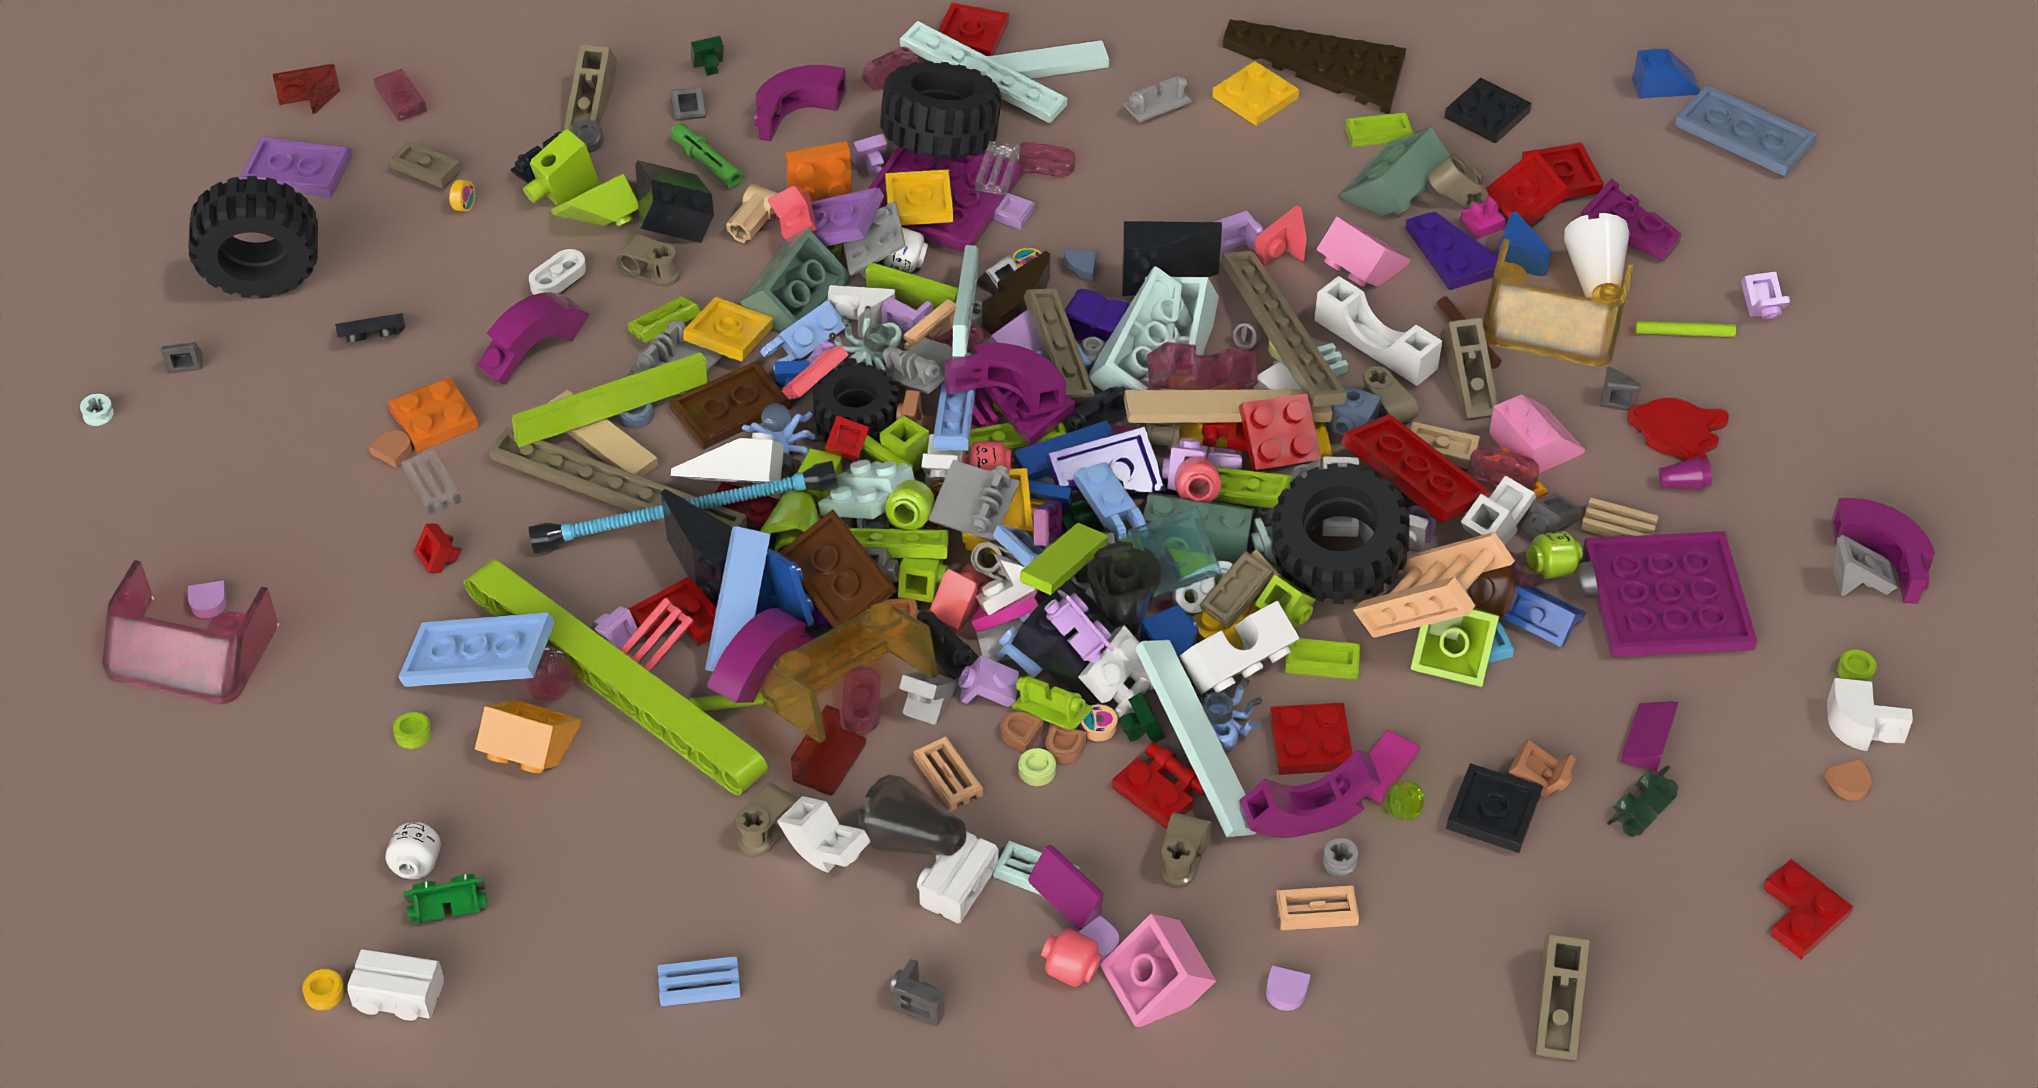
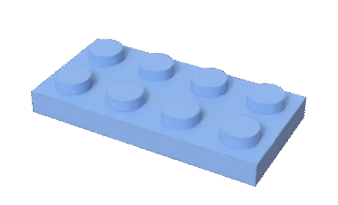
M549 613L422 622L398 678L405 687L534 678L555 622Z

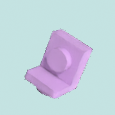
M889 297L882 303V324L891 322L898 325L902 331L901 338L904 339V334L933 311V304L926 301L917 310H914L907 304Z

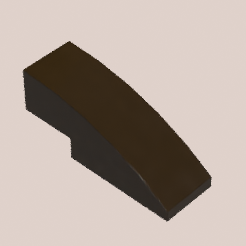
M1044 251L999 280L998 294L982 304V327L993 335L1027 310L1023 297L1026 290L1046 289L1050 278V254L1047 251Z

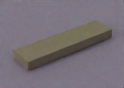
M1057 288L1026 290L1023 297L1043 355L1058 368L1066 381L1065 395L1073 399L1075 403L1089 401L1095 397Z

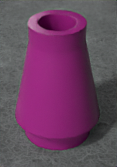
M1697 456L1668 467L1659 468L1661 488L1703 490L1705 486H1711L1712 476L1709 459H1700Z

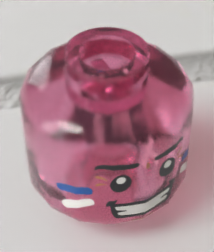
M546 646L534 678H525L524 681L530 694L535 698L544 701L555 700L562 697L571 688L573 672L566 655L560 649Z

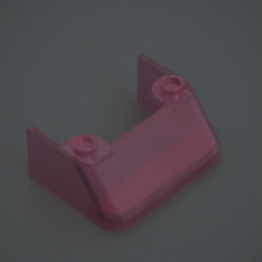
M134 560L108 603L102 666L106 676L114 682L215 704H227L236 700L241 695L279 626L268 588H260L246 614L227 611L214 617L206 630L143 617L154 597L141 561Z

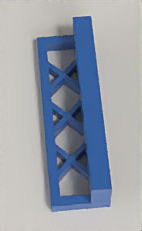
M1514 577L1517 583V598L1512 610L1503 619L1557 646H1565L1574 624L1583 621L1586 611Z

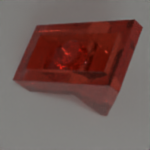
M334 64L273 74L279 104L283 105L309 100L312 114L317 113L340 92Z

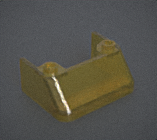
M1503 239L1483 321L1486 342L1494 346L1594 367L1608 365L1613 358L1634 265L1627 264L1622 286L1613 283L1600 284L1594 288L1592 297L1589 298L1526 285V270L1515 263L1506 262L1510 240Z
M877 603L871 606L869 610L803 646L783 654L774 663L761 686L763 703L767 708L818 742L826 740L816 694L819 690L888 652L932 679L938 676L930 627L893 605Z

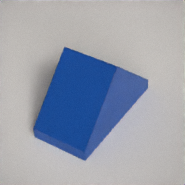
M1516 211L1512 212L1501 240L1498 257L1508 263V269L1538 276L1547 275L1551 250Z

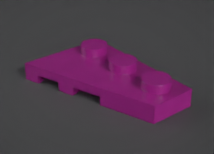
M1611 178L1581 212L1580 217L1588 215L1589 220L1599 218V213H1608L1621 217L1628 224L1630 232L1628 245L1665 261L1680 243L1681 233L1655 212L1645 211L1639 206L1640 200L1632 194L1626 196L1618 189L1619 184Z
M983 387L1028 446L1034 445L1075 411V401L1065 395V406L1063 409L1032 415L1025 401L1017 393L1001 387Z

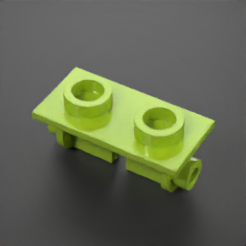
M1031 675L1021 676L1018 679L1016 689L1020 691L1021 696L1011 705L1013 709L1029 713L1034 717L1073 731L1093 710L1092 706L1085 704V700L1081 699L1079 693H1072L1056 686L1049 690L1048 683L1037 680Z

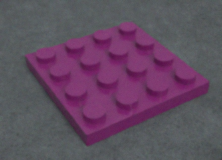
M897 147L868 189L880 188L884 197L879 208H883L887 205L885 173L949 170L953 222L901 226L902 228L921 233L926 241L964 252L965 245L975 246L995 217V210L1007 193H1011L1021 178L1022 165L982 153L975 156L967 155L966 158L957 159V157H950L949 159H940L937 156H932L931 158L925 157L920 153L914 154L908 152L904 147Z
M1725 531L1585 538L1583 549L1586 561H1592L1598 587L1596 600L1611 657L1755 650L1757 638Z

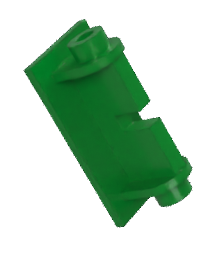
M463 874L452 877V883L436 885L435 881H424L413 884V890L403 891L407 902L414 903L412 906H407L409 922L417 921V924L445 919L443 905L450 903L453 917L481 913L480 909L488 908L486 893H478V890L486 889L482 877L475 878L474 874Z

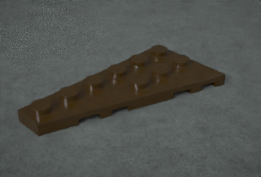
M1230 19L1223 38V47L1253 60L1259 58L1272 62V67L1282 71L1285 67L1295 71L1296 77L1337 94L1346 92L1356 96V102L1364 105L1371 102L1381 106L1380 111L1386 114L1391 112L1406 56V48L1394 45L1377 44L1364 40H1353L1303 30H1292L1273 25L1250 23L1243 20Z

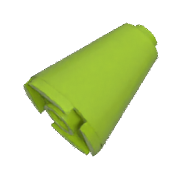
M797 489L789 490L781 497L759 531L770 534L768 548L774 552H780L819 521L814 498L804 490L797 491Z

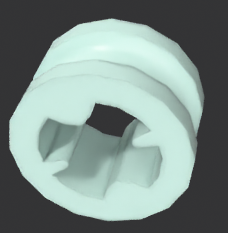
M91 394L85 397L80 404L83 420L92 426L103 425L109 422L114 415L111 400L104 394ZM95 408H98L100 412H96V410H94L92 413L91 411Z

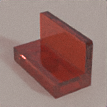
M826 704L790 758L793 781L829 796L834 795L864 749L866 738L841 728L840 710Z

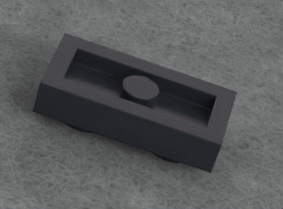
M404 313L338 323L335 326L337 336H345L348 343L366 340L365 333L379 331L380 337L400 334L399 327H405L406 324Z

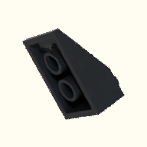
M637 160L635 169L640 229L701 243L714 217L712 194L697 174Z
M1124 221L1122 296H1136L1145 278L1155 266L1170 277L1209 278L1219 274L1222 222Z
M664 489L661 492L667 540L687 575L690 576L711 602L718 604L732 527L671 491Z
M1067 580L1053 594H1048L1022 623L1011 644L1073 693H1079L1081 699H1084L1088 705H1103L1104 703H1101L1078 678L1089 664V661H1083L1078 652L1067 641L1077 630L1073 628L1068 634L1063 636L1054 624L1047 619V612L1044 608L1052 600L1056 599L1059 603L1063 599L1057 592L1058 590H1062L1069 596L1075 593L1088 607L1084 614L1092 623L1098 620L1110 634L1113 633L1115 628L1094 600Z

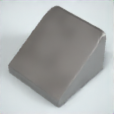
M702 87L671 90L675 121L706 117Z
M1008 256L986 270L978 279L982 284L998 294V281L1018 269L1011 257Z
M196 342L161 346L168 373L202 369V352Z
M1607 367L1601 406L1629 410L1637 404L1641 383L1615 368Z

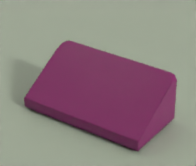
M1678 702L1639 703L1620 762L1657 773L1674 721Z
M1049 844L1046 846L1029 876V884L1077 929L1082 930L1101 915L1104 893L1053 845Z

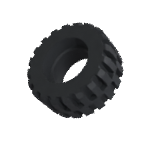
M924 61L921 64L917 62L909 63L907 67L900 66L895 71H892L884 82L880 126L889 141H893L894 145L899 148L904 147L908 152L914 154L920 153L925 157L931 158L932 156H937L940 159H949L950 157H957V159L966 158L967 155L975 156L981 151L987 150L997 138L1002 95L996 83L989 76L981 75V72L976 69L971 70L960 64L951 65L949 62L933 63V61Z
M247 176V179H239V177L229 178L227 183L224 184L220 181L211 186L210 191H204L198 197V201L193 204L189 223V258L195 266V270L202 278L206 277V281L215 288L221 287L225 293L231 295L239 293L241 297L251 298V295L268 298L273 293H277V295L284 294L289 291L290 287L294 289L303 283V279H307L313 272V267L317 263L318 220L316 219V212L313 206L308 203V199L300 192L295 193V189L286 183H283V185L278 184L276 179L266 177V180L257 179V176ZM242 233H261L275 239L265 242H247L233 236Z
M1338 463L1327 464V469L1323 470L1315 467L1307 471L1305 478L1300 475L1290 482V490L1288 488L1284 489L1278 497V504L1274 506L1272 514V538L1276 564L1278 567H1281V573L1284 578L1292 582L1294 581V584L1302 590L1311 592L1317 601L1324 602L1325 598L1333 599V604H1344V600L1353 599L1354 603L1365 600V595L1369 593L1372 596L1382 593L1384 591V583L1392 585L1398 578V571L1404 569L1407 562V552L1409 551V512L1405 508V500L1401 492L1394 491V484L1388 478L1383 477L1380 480L1377 471L1367 468L1365 471L1359 470V465L1350 463L1347 464V467H1338ZM1336 516L1356 518L1367 524L1374 532V535L1365 544L1348 551L1325 549L1308 537L1309 531L1316 524Z

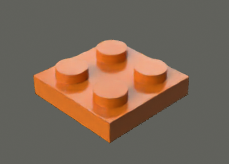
M847 141L785 152L787 188L793 185L798 186L809 194L811 202L852 193L850 148Z
M451 377L388 401L390 412L401 430L409 436L411 446L416 453L479 428L475 414Z

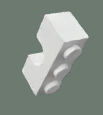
M1278 601L1249 615L1234 626L1242 639V650L1233 647L1221 630L1193 645L1178 656L1200 695L1212 688L1218 694L1236 683L1233 679L1234 676L1242 673L1243 677L1247 678L1264 668L1261 662L1265 659L1270 658L1271 662L1274 663L1291 653L1288 646L1300 638Z

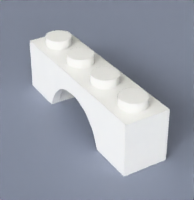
M1340 276L1317 292L1314 321L1416 386L1438 370L1442 340L1418 325L1413 326L1407 332L1395 331L1385 326L1371 311L1364 291Z

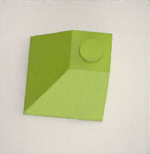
M623 173L551 209L553 216L602 226L615 222L618 227L634 219L632 212L638 210L639 207L638 201Z
M1474 607L1468 615L1420 626L1410 670L1482 687L1499 615Z

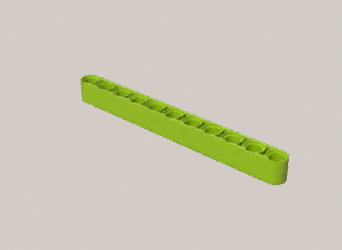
M491 559L464 580L465 589L471 598L495 617L549 613L555 623L546 647H550L553 651H544L546 655L553 653L554 656H549L550 658H559L553 660L734 795H742L768 772V765L765 759L753 747L498 560Z

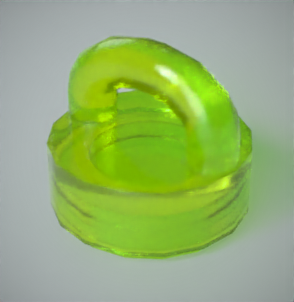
M1411 781L1394 783L1390 787L1387 799L1384 802V812L1398 819L1410 820L1416 818L1421 813L1424 805V796L1421 788Z

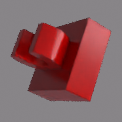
M836 416L825 451L857 462L869 427Z
M438 523L425 524L414 549V552L428 573H441L446 561H457L462 551L460 547H453L452 541L454 537L445 534Z

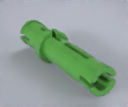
M678 123L672 128L670 137L685 149L686 154L691 159L700 161L724 181L728 187L736 188L741 184L744 178L742 171L734 167L709 146V142L705 137L696 135L684 123Z

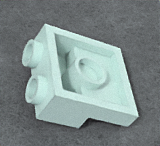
M869 460L854 462L850 465L849 470L837 476L840 487L831 490V495L818 502L820 513L825 516L833 509L839 517L874 519L885 512L886 500L898 484L906 480H915L912 467L906 463L896 465V462L892 461L884 463L875 461L871 464Z

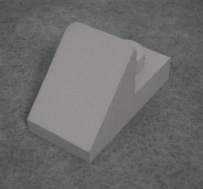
M1844 535L1837 538L1833 572L1841 596H1845L1862 583L1886 595L1898 588L1888 559Z
M927 670L903 674L899 689L909 692L903 714L932 725L938 723L955 693L959 681Z

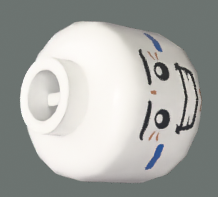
M902 228L906 247L884 258L883 262L887 267L912 273L916 267L921 269L928 244L924 243V237L921 233Z
M409 822L400 825L393 832L386 850L385 859L387 865L395 874L403 878L421 879L428 876L434 869L440 853V837L434 829L425 823Z

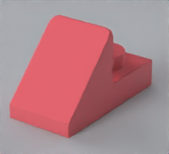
M793 185L768 199L769 204L780 219L782 236L785 240L807 228L811 232L816 230L811 198L807 192L798 186Z
M1296 205L1256 236L1254 253L1263 266L1274 258L1280 257L1284 251L1301 261L1305 260L1307 238L1302 208Z
M969 564L960 573L948 569L943 576L929 611H933L937 618L951 631L958 634L980 606L976 596L983 592L982 588L986 584L996 579L980 573Z

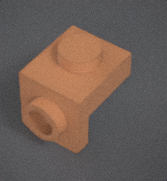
M906 390L904 403L897 406L896 420L904 415L929 430V434H934L937 416L922 415L920 391Z
M1528 739L1520 745L1509 773L1515 778L1542 786L1541 796L1545 798L1557 789L1562 791L1569 785L1574 776L1571 769L1576 757L1569 753L1558 761Z

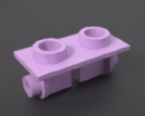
M1058 590L1057 592L1063 599L1059 603L1056 599L1052 600L1045 606L1046 617L1063 636L1068 634L1073 628L1077 630L1067 641L1078 652L1083 661L1088 660L1091 664L1098 661L1102 656L1100 650L1103 647L1113 652L1115 649L1107 641L1111 634L1098 620L1092 623L1084 614L1088 610L1085 603L1075 593L1069 596L1062 590Z

